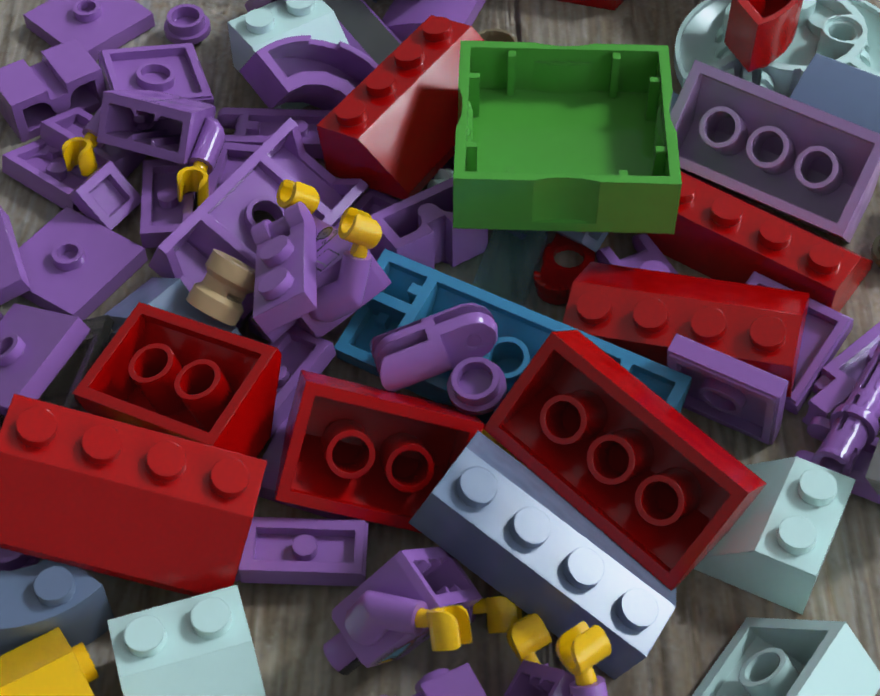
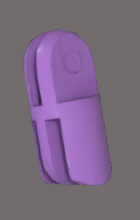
M472 302L459 304L373 337L369 342L370 351L374 358L382 386L386 391L395 392L450 371L464 359L485 356L498 341V325L493 315L485 306Z

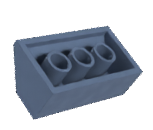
M480 431L476 432L408 522L527 614H538L546 628L557 637H560L582 621L586 622L589 628L593 625L600 626L610 641L612 652L595 666L613 680L648 656L676 608V588L672 591L668 589L534 472Z

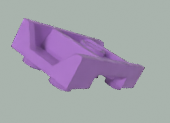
M289 118L157 247L149 267L162 278H180L189 292L195 283L203 281L207 273L205 263L213 249L220 250L255 269L256 244L251 235V227L256 225V222L252 217V212L257 210L266 211L275 220L284 216L285 209L278 206L276 198L277 190L283 180L299 181L314 187L320 196V202L312 216L333 227L340 221L344 211L348 207H353L360 200L369 185L363 179L335 178L305 152L299 126L292 118ZM254 292L247 294L242 302L244 312L236 324L238 329L253 314Z

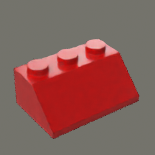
M139 302L72 394L89 414L257 458L271 436L282 354L276 347Z
M301 370L286 425L274 498L285 503L421 533L408 522L476 432L480 431L482 433L484 423L476 415L463 413L454 406Z

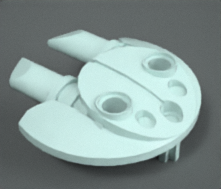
M732 0L702 1L686 16L676 36L673 56L674 68L681 87H683L694 61L697 60L790 97L816 53L880 77V9L866 0H803L797 30L790 46L768 66L750 72L744 68L724 43Z

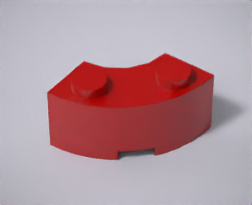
M732 0L724 43L748 72L768 66L787 50L795 37L803 0Z

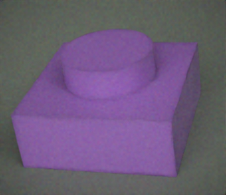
M111 160L101 165L67 195L84 216L110 230L141 203L139 193Z

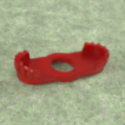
M556 233L553 242L549 243L544 249L541 271L533 272L534 285L538 296L549 304H566L575 278L590 262H595L594 251ZM569 250L579 253L584 260L580 265L569 268L558 265L554 257L561 251Z

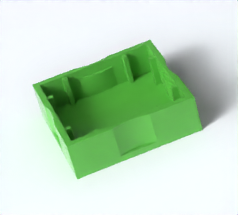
M461 41L458 80V124L456 126L453 173V228L674 234L682 180L677 131L670 117L673 88L668 45L589 44L555 46L535 42Z

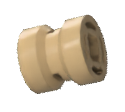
M213 249L205 263L207 273L203 281L193 285L186 300L208 316L227 325L236 326L244 312L242 305L244 298L247 294L254 292L255 269L220 250Z

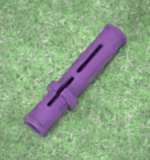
M880 341L872 358L856 382L848 400L836 407L829 420L830 431L812 459L813 463L848 477L864 446L874 441L880 429L878 420L880 417Z

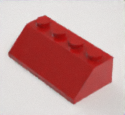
M430 15L316 125L326 170L333 176L342 179H363L369 185L368 188L403 200L419 193L438 173V170L455 154V136L458 124L461 41L485 40L470 25L455 22L445 17Z
M681 171L682 187L675 233H647L664 255L712 279L746 284L755 271L794 291L810 293L811 299L838 312L841 311L866 277L874 262Z
M590 262L572 283L562 323L666 367L667 349L677 333L788 380L786 397L791 398L810 293Z
M578 330L550 333L483 427L489 435L671 591L683 581L730 531L767 484Z
M14 394L0 430V548L189 596H197L234 585L267 461Z

